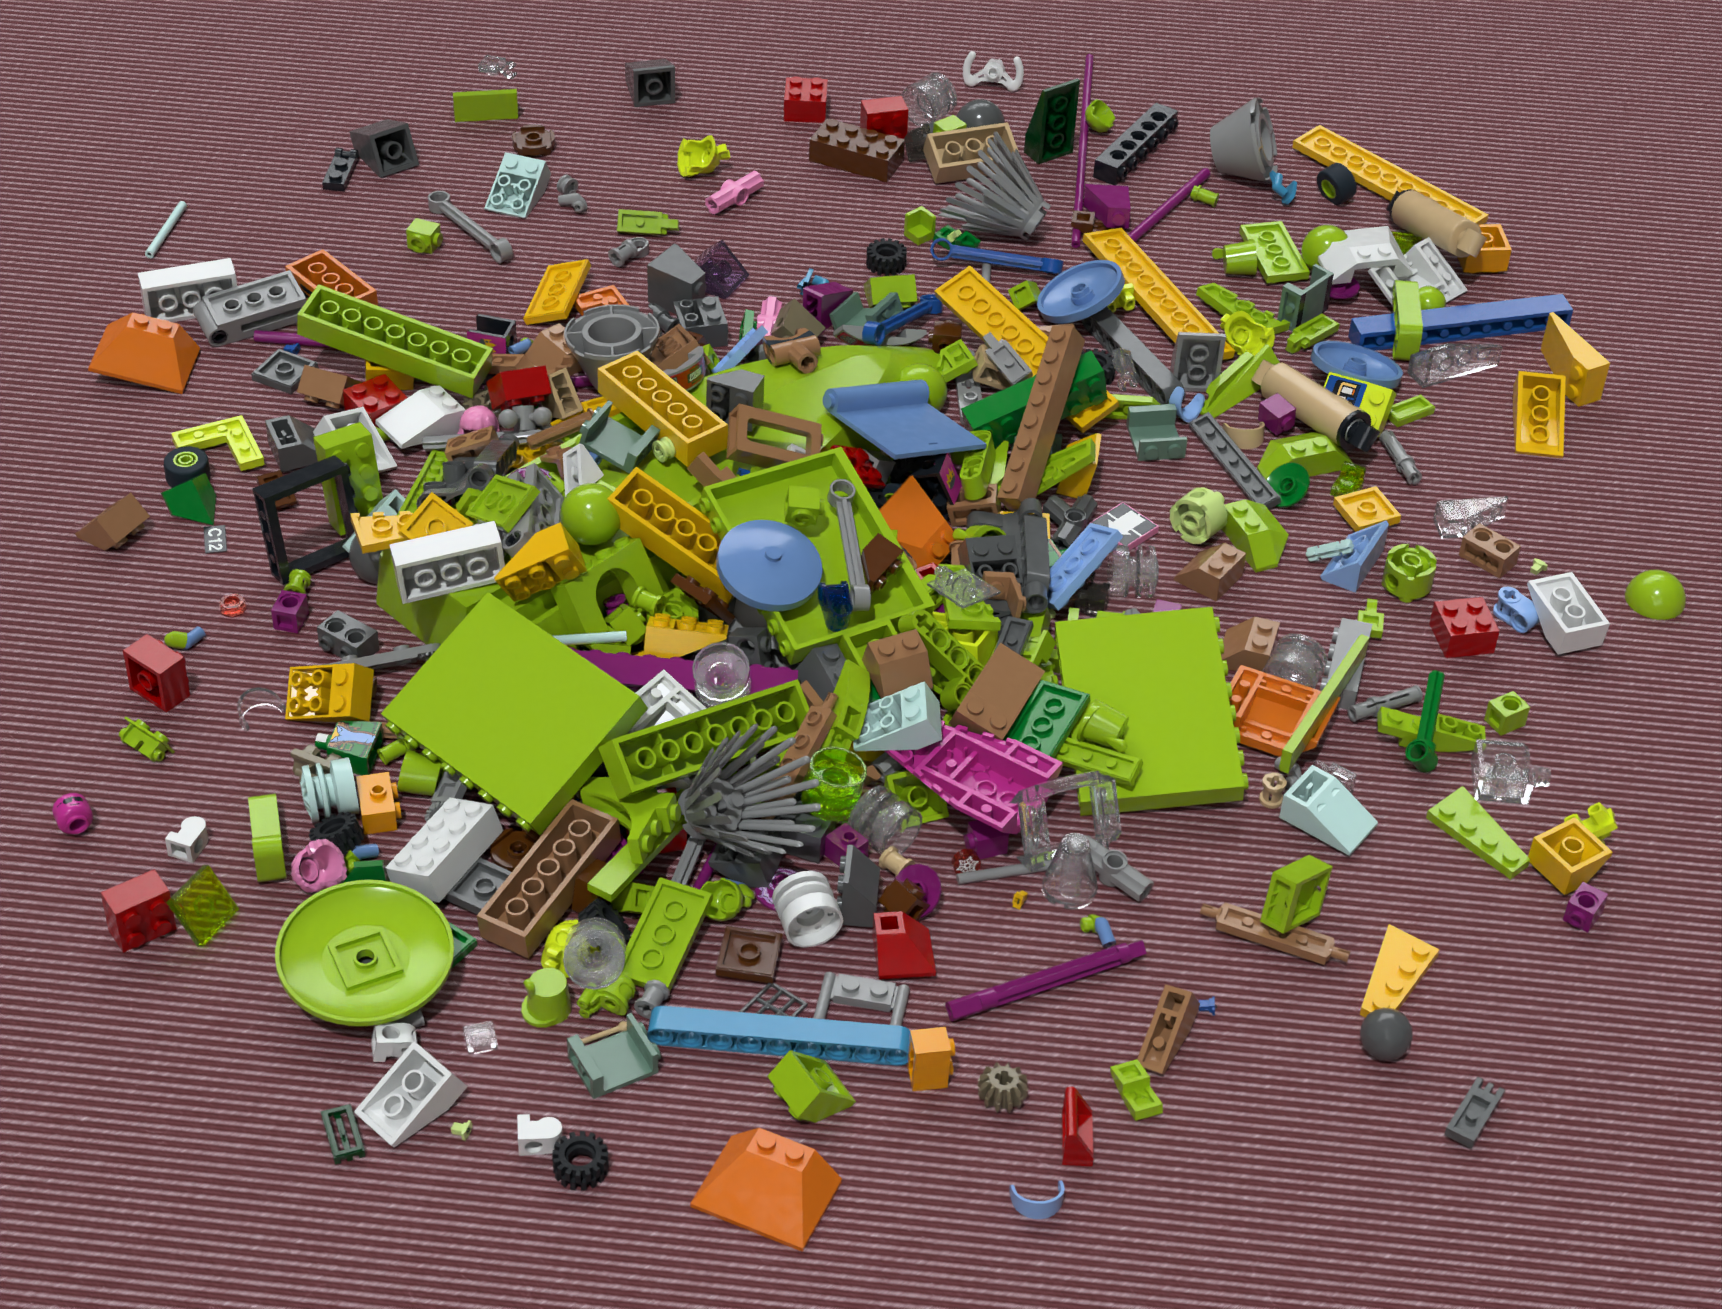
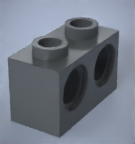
M339 610L317 626L319 646L340 658L348 655H357V658L374 655L379 651L378 631Z
M767 627L736 628L727 636L731 662H735L738 665L751 666L753 664H760L765 667L775 668L774 662L771 661L770 650L772 642L768 636ZM748 641L752 642L755 648L751 647Z

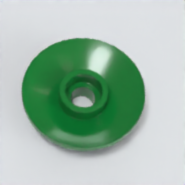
M1286 463L1277 467L1266 480L1280 496L1281 503L1276 505L1279 508L1290 507L1298 503L1305 496L1310 485V477L1307 470L1297 463Z

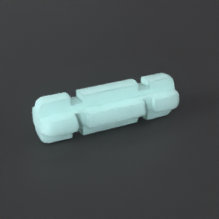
M1351 539L1341 540V543L1336 541L1319 545V548L1318 546L1307 548L1306 556L1310 562L1320 560V557L1321 559L1341 556V553L1343 555L1353 552L1354 544Z

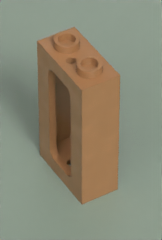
M738 404L729 413L727 459L770 468L820 453L824 439L823 434H821L822 424ZM748 423L805 436L806 453L802 454L750 441L747 438Z

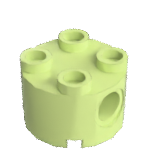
M1200 487L1194 488L1176 501L1170 509V521L1175 532L1179 530L1183 534L1181 538L1184 541L1192 544H1201L1220 531L1227 524V511L1223 495L1220 492H1213L1210 489Z

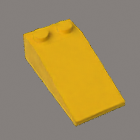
M1554 312L1549 313L1541 352L1554 375L1566 376L1565 395L1578 407L1601 400L1610 362Z
M1518 371L1513 385L1515 454L1563 459L1566 376Z

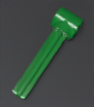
M1437 670L1429 673L1417 739L1409 743L1405 750L1408 760L1420 772L1424 773L1432 771L1438 763V756L1435 753L1436 744L1433 743L1445 675Z

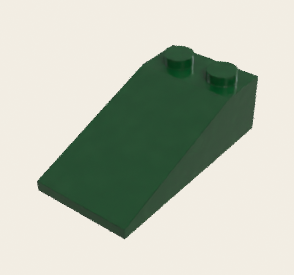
M1078 78L1042 90L1026 131L1024 153L1038 165L1073 153L1080 86Z

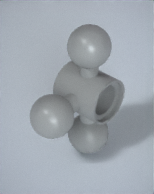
M534 405L514 406L512 410H503L499 414L498 420L502 427L507 429L514 427V431L536 430V427L546 426L552 421V413L546 407L534 409Z

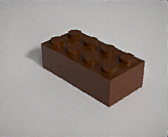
M827 118L809 139V161L888 182L904 161L905 139Z

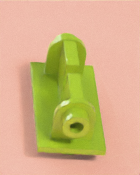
M125 716L124 719L129 725L119 732V737L123 743L135 750L140 747L138 751L153 762L162 761L166 750L174 754L175 751L168 745L170 740L159 731L153 734L149 731L151 728L140 719L134 722Z

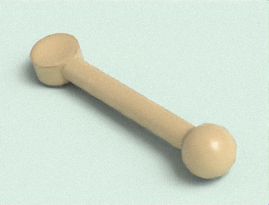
M621 1021L616 1027L581 1040L583 1044L617 1032L627 1031L626 1021Z

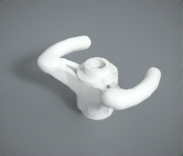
M974 51L969 52L963 65V79L966 85L973 87L981 81L1002 83L1011 92L1017 91L1020 88L1024 76L1020 57H1015L1013 60L1016 67V78L1012 80L1005 72L1003 61L993 58L987 62L984 69L971 75L970 68L976 53Z

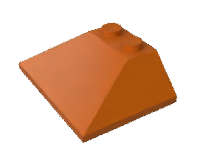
M132 312L107 325L88 367V371L183 394L199 355L200 347L180 324Z
M913 475L909 476L879 509L891 530H898L897 541L915 560L917 568L931 563L940 564L950 552L949 544L957 541L953 538L954 530Z
M1240 665L1231 681L1232 698H1229L1230 705H1235L1236 721H1233L1234 728H1239L1240 743L1281 757L1283 748L1322 691ZM1338 697L1303 752L1317 747L1341 697Z
M756 1128L730 1137L691 1201L690 1207L803 1252L841 1186L842 1178L815 1149L762 1128Z

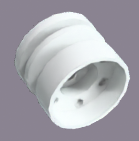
M801 871L788 876L774 889L772 895L774 907L781 920L788 941L794 946L803 948L815 947L833 938L841 929L843 924L842 913L834 898L828 879L822 873Z

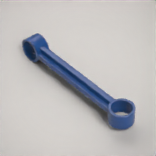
M945 238L936 239L930 247L932 256L938 261L955 258L1050 274L1062 273L1064 263L1062 260L1052 258H1039L952 245ZM940 241L947 243L950 247L949 254L942 258L937 257L933 249L935 244Z
M935 294L922 295L920 303L882 322L867 321L862 331L863 342L869 345L880 346L884 342L885 336L926 314L941 313L943 311V303Z

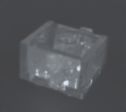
M1476 739L1471 759L1475 800L1529 804L1533 787L1549 786L1551 779L1550 768L1532 765L1529 748L1524 743Z

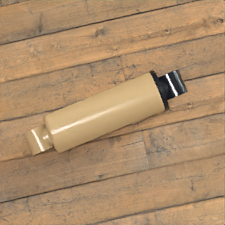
M1408 189L1402 192L1396 190L1386 208L1390 212V218L1395 225L1415 236L1424 239L1429 237L1435 245L1459 258L1469 255L1476 258L1487 237L1481 235V229L1478 224L1447 209L1437 201L1415 190Z
M1263 359L1251 379L1261 386L1263 397L1267 399L1278 393L1296 408L1295 417L1313 428L1317 433L1326 435L1344 450L1359 448L1368 453L1380 434L1379 430L1371 426V417L1367 412L1354 406L1340 395L1334 394L1286 363L1281 362L1274 365Z

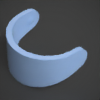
M1178 386L1172 392L1169 404H1175L1177 409L1176 415L1186 423H1189L1199 416L1205 397L1203 394L1198 393L1186 407L1182 408L1184 389Z
M1059 1180L1058 1196L1046 1201L1025 1199L1017 1193L1014 1185H1010L1009 1190L1012 1204L1020 1214L1032 1219H1045L1055 1215L1062 1207L1065 1188L1063 1181Z

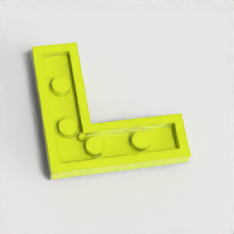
M242 415L171 433L172 441L176 448L192 446L203 449L227 443L241 471L265 465L264 457Z

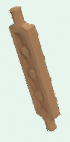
M828 692L821 706L810 707L794 737L796 743L788 748L779 767L803 756H809L811 759L810 763L780 776L788 775L792 780L789 784L772 790L803 781L837 717L832 711L836 701L839 699L836 694ZM796 793L774 798L764 802L794 798ZM775 816L761 817V819L773 820Z
M1226 902L1220 908L1203 903L1200 910V915L1216 919V930L1323 965L1331 957L1347 963L1350 956V950L1334 946L1335 941L1333 937L1299 926L1283 934L1260 922L1262 914Z

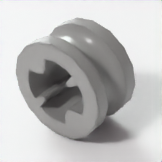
M563 175L557 182V190L563 193V195L575 193L578 189V181L569 175Z

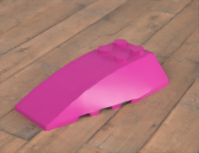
M941 720V741L918 750H885L895 761L955 809L1001 832L1015 835L1020 832L1047 802L1063 767V762L1017 740L1007 738L1006 741L994 738L995 734L983 732L982 735L968 731V727L957 725L956 727L947 726L943 720Z

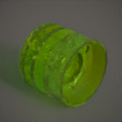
M827 747L816 751L811 757L805 781L818 779L819 786L801 792L803 805L819 803L821 809L810 813L823 820L841 821L853 816L858 808L861 791L867 776L865 763L858 755L845 748Z

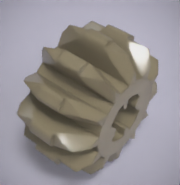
M997 1062L993 1068L986 1066L983 1074L978 1078L979 1100L984 1101L986 1108L994 1106L997 1113L1000 1109H1005L1008 1113L1011 1112L1013 1107L1020 1109L1023 1100H1026L1028 1096L1027 1075L1021 1074L1020 1067L1012 1069L1009 1062L1005 1066H1001Z

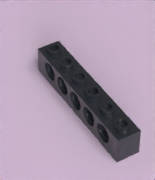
M1155 103L1095 159L1093 178L1111 185H1117L1122 179L1124 180L1130 171L1134 170L1142 160L1146 159L1152 150H1155L1162 141L1166 140L1172 131L1177 129L1179 123L1177 119L1178 110Z

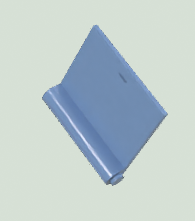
M922 379L830 388L825 391L822 399L823 405L829 413L893 459L984 449L987 445L928 404L929 387Z

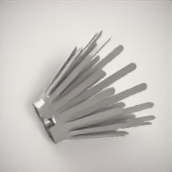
M994 131L993 141L990 138L987 140L990 146L987 148V153L996 164L982 150L978 151V155L995 173L982 162H978L977 166L996 184L969 165L966 168L970 174L992 191L972 178H967L966 182L981 193L957 182L955 184L956 188L982 201V203L957 193L955 197L962 201L947 197L946 201L956 206L948 205L946 208H941L940 211L942 213L938 214V216L967 222L961 226L962 229L1016 236L1027 241L1030 237L1024 233L1026 232L1030 235L1036 230L1047 214L1042 208L1045 207L1048 210L1051 205L1044 201L1017 148L1015 153L1013 151L1011 153L998 132Z
M754 724L743 736H740L741 732L739 730L729 743V739L726 737L720 743L715 753L713 748L709 751L690 788L685 789L678 799L681 815H684L687 822L682 826L694 838L700 840L709 839L750 857L755 856L752 852L743 848L765 855H771L772 852L786 854L787 852L782 848L751 840L793 847H802L804 844L797 840L737 829L789 832L815 831L816 827L813 825L795 824L792 820L749 818L819 811L821 809L819 803L796 805L797 801L795 798L760 803L818 787L819 780L812 779L772 790L789 784L792 780L790 776H780L810 763L811 759L809 756H803L751 780L780 762V757L777 755L796 743V739L793 737L788 738L734 774L764 747V743L776 733L778 729L776 726L769 728L721 771L726 763L757 730L758 724Z

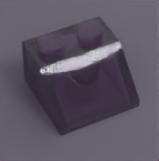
M723 239L707 248L694 261L705 272V293L722 299L728 298L749 276V273Z

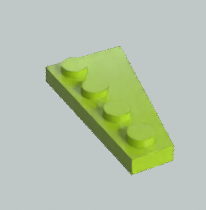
M1210 283L1197 288L1196 295L1223 316L1226 313L1231 315L1237 311H1244L1256 323L1262 324L1266 328L1273 327L1274 334L1289 330L1291 322L1285 319L1281 322L1274 318L1275 314L1266 310L1263 313L1255 309L1254 303L1238 300L1237 294L1216 283Z
M1091 438L1049 455L1037 495L1095 461L1096 444Z
M938 564L937 574L948 629L958 631L965 629L1000 631V619L994 617L991 605L984 602L983 593L975 588V581L965 566Z
M1464 786L1428 810L1426 818L1510 880L1529 866V857Z

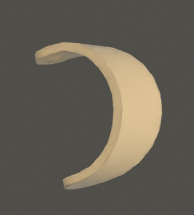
M1260 422L1259 428L1237 429L1228 426L1227 423H1223L1222 428L1239 449H1254L1259 447L1264 441V422Z

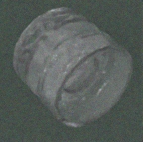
M930 73L906 87L901 94L909 109L908 119L920 127L937 121L952 112L957 105V95L954 86L947 77L940 73Z
M1117 545L1116 549L1108 554L1107 585L1109 597L1126 598L1129 588L1133 587L1135 597L1141 598L1144 587L1145 597L1154 598L1159 575L1155 546H1147L1144 557L1142 545L1136 546L1134 557L1130 556L1128 545Z
M1288 634L1282 636L1276 643L1262 672L1315 689L1318 680L1326 668L1328 659L1323 647L1313 638L1303 634Z
M726 642L712 643L702 648L695 656L692 670L696 697L706 708L750 695L752 687L749 660L739 647Z
M879 785L867 791L858 800L850 814L848 825L868 839L871 849L879 855L890 846L897 848L898 853L901 855L918 835L922 825V815L920 811L909 803L900 800V797L892 793L890 789Z
M593 917L584 919L573 926L567 935L563 956L565 972L570 979L582 988L593 990L605 988L615 982L622 973L625 963L626 943L624 935L617 925L603 918ZM599 945L601 947L600 953L597 951L590 953V946L596 948Z

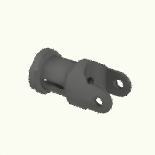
M657 303L648 304V307L653 310V316L658 320L660 329L665 331V333L679 324L678 318L671 317L670 313Z

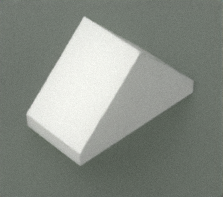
M578 444L563 453L565 497L573 488L586 483H595L604 476L583 444Z

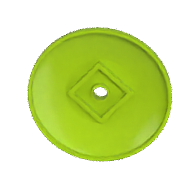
M382 880L345 882L312 895L302 902L284 922L275 947L277 974L289 997L313 1016L328 1022L347 1026L385 1024L417 1011L441 990L450 974L454 959L452 930L441 910L418 891L401 884ZM365 956L373 958L370 963L366 964L358 961Z

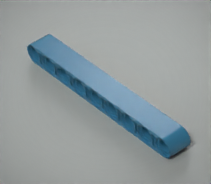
M657 1006L651 1011L647 1035L651 1043L660 1046L785 1056L789 1050L823 1060L902 1066L908 1063L910 1030L897 1025Z

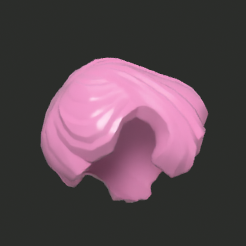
M478 405L464 411L457 434H467L492 425L496 432L501 431L495 414L488 407Z
M327 839L313 840L294 857L291 864L292 880L307 893L321 891L340 884L347 878L344 855L339 847Z

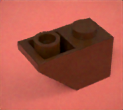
M879 533L863 548L861 555L865 584L869 585L871 595L876 590L881 591L886 585L888 577L891 574L896 575L903 564L901 558L904 550Z

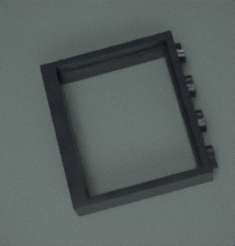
M335 455L252 489L271 575L283 585L289 583V574L292 570H305L310 574L349 557V553L342 546L355 532L351 523L350 513L359 512L354 504L355 491L350 484V468L347 463L342 462ZM334 477L346 539L288 563L275 501Z

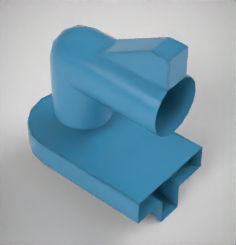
M1272 170L1269 173L1272 181V190L1282 197L1284 205H1288L1295 197L1297 182L1294 180L1285 188L1282 185L1283 175Z
M809 268L806 277L798 283L797 288L801 289V295H803V288L809 285L814 269ZM815 275L812 281L813 285L829 283L828 279Z

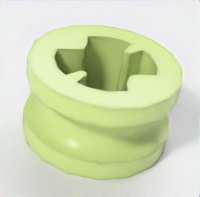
M662 437L660 441L656 440L652 443L653 453L660 462H665L668 458L675 457V447L668 437Z

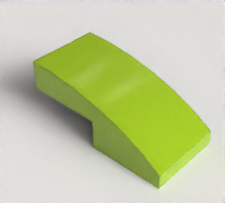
M1138 1059L1110 1067L1116 1087L1135 1121L1163 1113V1103L1150 1087V1076Z

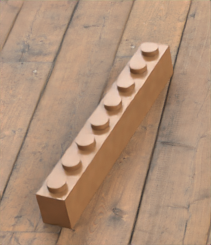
M1052 325L997 496L1009 511H1017L1024 499L1036 498L1085 343V339L1074 326Z

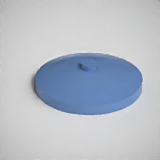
M1094 260L1081 263L1053 278L1040 292L1037 307L1042 317L1051 323L1063 324L1085 319L1101 311L1116 299L1123 289L1125 283L1124 275L1119 265L1112 261Z
M1323 341L1315 344L1311 353L1312 362L1327 374L1332 372L1388 389L1397 387L1403 375L1400 366L1390 358L1374 350L1351 343Z
M753 520L737 525L724 536L717 552L716 568L719 578L726 589L741 602L761 610L786 611L803 605L815 594L822 576V561L813 543L795 528L776 521Z

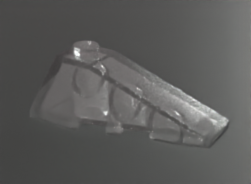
M1446 343L1411 354L1407 373L1422 388H1426L1498 366L1503 347L1496 344Z

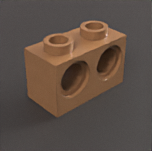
M493 425L448 439L444 454L448 461H452L457 457H478L492 440H498L499 437Z
M988 484L985 496L977 500H967L964 497L963 488H961L955 505H950L949 501L947 503L951 526L966 525V518L973 511L1000 514L1001 501L997 498L999 493L997 484Z
M1479 523L1463 536L1459 556L1501 578L1517 564L1521 546Z

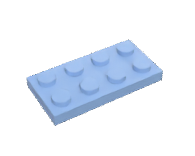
M762 325L757 331L752 328L711 371L717 373L735 367L769 331Z
M1090 523L1050 568V583L1047 592L1048 608L1059 611L1068 604L1070 597L1085 584L1086 579L1091 573L1101 566L1104 558L1116 549L1118 542L1123 538L1119 530Z

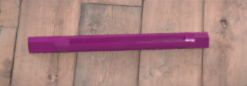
M1143 940L1128 944L1121 943L945 1003L949 1019L953 1022L1128 963L1132 958L1147 954Z

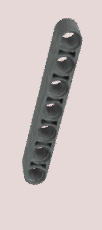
M1108 307L1081 320L1085 329L1161 405L1169 404L1170 396L1178 386L1184 389L1183 400L1185 399L1183 384Z

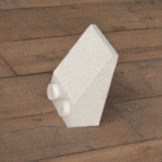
M440 385L431 386L430 388L417 391L376 419L375 424L403 449L422 444L423 437L457 435L461 416L466 409Z
M364 407L323 416L313 431L314 435L318 436L361 422L372 434L378 473L397 468L396 462Z
M1572 572L1528 581L1527 586L1544 635L1558 655L1603 644L1610 623Z
M413 1041L354 1113L392 1147H396L446 1112L468 1086L429 1052Z

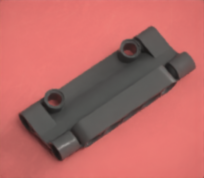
M505 433L498 440H492L478 457H457L452 461L444 462L443 482L432 481L423 484L424 492L417 499V509L431 492L447 503L450 499L465 493L467 488L484 490L496 474L504 476L516 462L517 450L520 445L519 439L514 434Z
M1035 498L1024 499L1018 510L1014 513L995 514L973 511L968 514L966 518L967 529L974 525H991L1000 528L1006 535L1014 534L1023 583L1020 584L1021 593L1026 597V609L1021 613L1043 612L1048 606L1047 592L1050 583L1047 520L1042 517L1040 501ZM984 599V602L990 604L993 608L994 617L1001 618L1011 614L1006 600Z

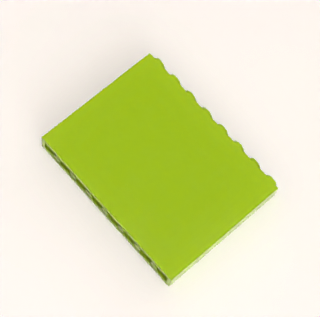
M842 447L705 486L699 499L702 513H706L710 520L712 531L718 534L721 541L737 525L753 520H771L789 525L800 531L817 549L822 561V576L818 588L811 599L797 608L786 611L757 609L758 613L765 618L769 633L775 636L781 654L786 656L790 665L802 662L813 648L836 643L839 645L842 634L890 619L895 630L898 631V622L903 615L919 609L926 610L932 615L935 608V603L903 551L901 562H903L902 567L896 575L891 574L888 577V581L881 591L876 590L871 595L869 611H851L849 604L850 585L837 511L835 507L830 505L827 499L831 483L837 479H845L855 486L856 492L851 506L860 557L863 548L878 533L901 548ZM789 485L820 488V499H824L823 515H818L816 525L797 527L791 522H785V498ZM843 491L834 492L836 495L840 497L849 496L847 493Z
M487 592L382 711L381 715L387 720L385 726L397 736L402 733L405 736L403 739L414 749L418 746L423 749L422 754L433 763L436 760L442 763L440 767L449 775L453 776L455 773L459 775V781L468 789L472 790L474 787L478 789L479 792L477 794L487 803L491 804L492 801L497 803L498 806L496 808L506 817L510 818L511 815L516 817L517 820L515 822L525 831L529 832L532 829L541 835L603 762L598 748L611 739L626 735L647 711L648 707L635 692Z
M1213 607L1055 622V641L1057 642L1056 648L1062 686L1090 694L1091 700L1069 734V738L1077 740L1078 730L1088 709L1098 699L1129 717L1127 727L1121 738L1127 743V749L1123 754L1140 758L1143 761V766L1133 786L1074 769L1080 816L1243 800L1244 790L1249 788L1247 773H1242L1241 766H1244L1243 750H1238L1237 743H1240L1239 728H1234L1233 721H1236L1235 705H1230L1229 698H1232L1231 683H1226L1225 676H1228L1227 661L1222 660L1221 654H1224L1223 639L1218 638L1217 632H1220L1219 617H1214ZM1089 740L1083 741V742H1086V743H1090V744H1093V745H1096V746H1100V747H1103V748H1106V749H1110V750L1116 751L1115 749L1108 748V747H1106V746H1103V745L1094 743V742L1089 741Z

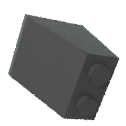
M667 59L625 63V81L634 107L675 103L674 64Z
M386 119L349 131L353 147L359 151V157L380 178L419 165L408 123Z
M674 243L647 265L649 303H657L667 311L676 314L673 307L674 301L705 298V272L677 244Z
M837 643L813 648L795 669L798 670L799 683L801 684L807 680L823 702L828 692H834L846 660Z

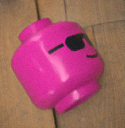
M65 794L53 804L52 812L58 828L64 833H82L93 821V813L88 800L81 794Z

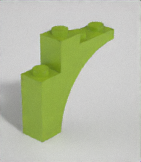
M590 777L580 791L583 804L618 818L619 824L630 831L627 842L632 863L643 864L661 832H672L675 824L681 818V807L677 804L675 793H658L657 789H651L618 800L610 777Z

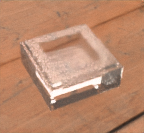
M492 1020L463 1026L468 1055L498 1050Z

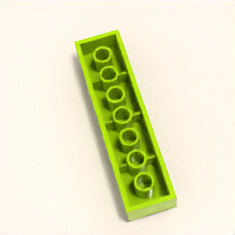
M319 284L297 314V335L436 386L440 385L442 388L472 399L492 368V347Z
M796 679L611 739L598 749L617 798L621 800L697 774L712 748L715 753L720 743L726 737H728L729 743L739 730L741 732L740 736H743L754 724H758L757 730L726 764L734 761L769 728L776 726L778 727L776 733L764 743V747L758 753L773 749L788 738L795 737L809 711V706L800 683Z

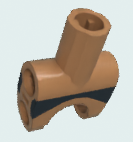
M796 329L795 335L787 338L771 335L763 337L765 356L774 367L792 363L803 373L813 372L815 367H817V357L821 354L820 343L816 335L808 329Z

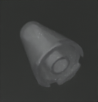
M1072 832L1064 835L1043 877L1042 892L1045 898L1054 905L1057 902L1063 904L1065 909H1080L1088 906L1093 901L1094 896L1097 894L1098 883L1088 838L1081 833Z

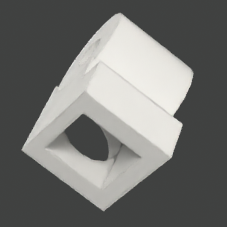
M197 816L188 817L182 821L181 830L178 833L170 832L167 835L165 842L168 856L194 863L208 843L206 822L203 818Z
M408 1023L374 1025L371 1039L373 1062H385L386 1057L395 1056L400 1058L413 1041L417 1043L416 1028Z
M530 1114L517 1115L519 1156L551 1154L556 1142L561 1143L560 1138L563 1137L562 1125L558 1119L544 1117L539 1121H530Z

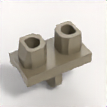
M310 744L303 750L294 748L290 753L294 760L293 772L296 776L300 777L299 783L301 782L302 774L301 766L309 765L311 777L317 776L315 763H320L324 774L330 773V761L341 759V756L334 753L329 754L326 759L321 758L320 750Z

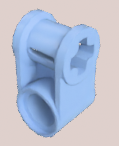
M1503 587L1499 590L1498 603L1493 607V613L1497 618L1512 626L1519 633L1527 632L1540 622L1533 601L1513 587Z

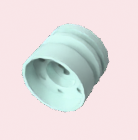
M349 757L331 760L330 773L324 774L320 763H315L317 776L311 777L309 765L301 766V792L305 809L309 813L312 823L319 822L318 809L322 808L325 818L329 819L332 806H336L339 813L344 812L346 814L351 812V814H359L357 792Z

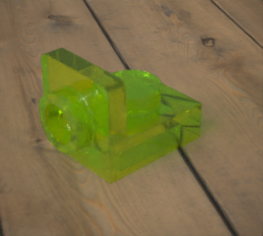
M1344 461L1341 466L1340 475L1331 487L1330 495L1337 497L1360 491L1363 487L1366 468Z

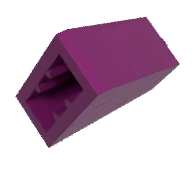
M1085 184L1083 205L1090 212H1095V217L1101 220L1106 227L1129 228L1131 208L1128 186Z
M837 282L806 286L803 288V307L826 330L833 325L829 314L851 296L853 290Z

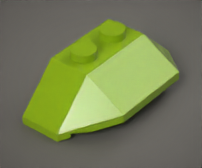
M1312 432L1271 440L1259 462L1257 470L1267 480L1271 472L1277 467L1286 463H1297L1302 465L1307 470L1309 477L1351 469L1354 468V463L1344 449L1336 445L1326 435Z
M1246 499L1225 504L1227 524L1222 528V531L1237 549L1246 553L1245 560L1255 573L1278 567L1289 534L1264 504Z

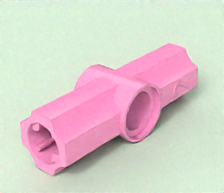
M752 171L737 181L728 179L723 183L720 191L705 199V205L709 212L714 215L733 204L741 206L747 201L751 193L764 186V180L757 171Z
M768 296L766 300H763L761 314H758L757 330L762 325L769 331L765 336L771 335L772 328L782 307V302L777 297ZM763 338L756 344V346L763 344Z

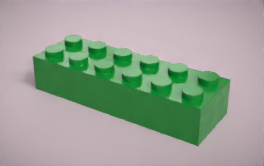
M1092 351L1080 356L1060 420L1076 415L1082 410L1098 405L1108 399L1104 370ZM1036 375L961 408L965 429L969 432L979 430L990 431L995 449L1004 440L1008 441L1009 444L1014 443V436L1018 434Z

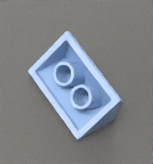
M1383 521L1349 534L1346 539L1352 540L1354 544L1353 552L1345 555L1341 553V556L1333 557L1321 574V579L1356 592L1384 551L1389 523Z

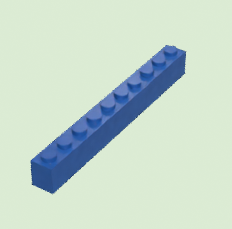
M1563 294L1421 310L1423 333L1420 345L1545 331L1549 313L1554 312L1569 326L1573 308ZM1394 313L1351 318L1348 337L1352 344L1374 351L1393 349L1396 334Z

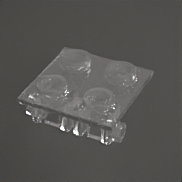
M937 566L934 571L936 575L935 580L927 583L929 587L940 595H943L963 609L1001 593L1000 590L965 568L953 573L946 566Z

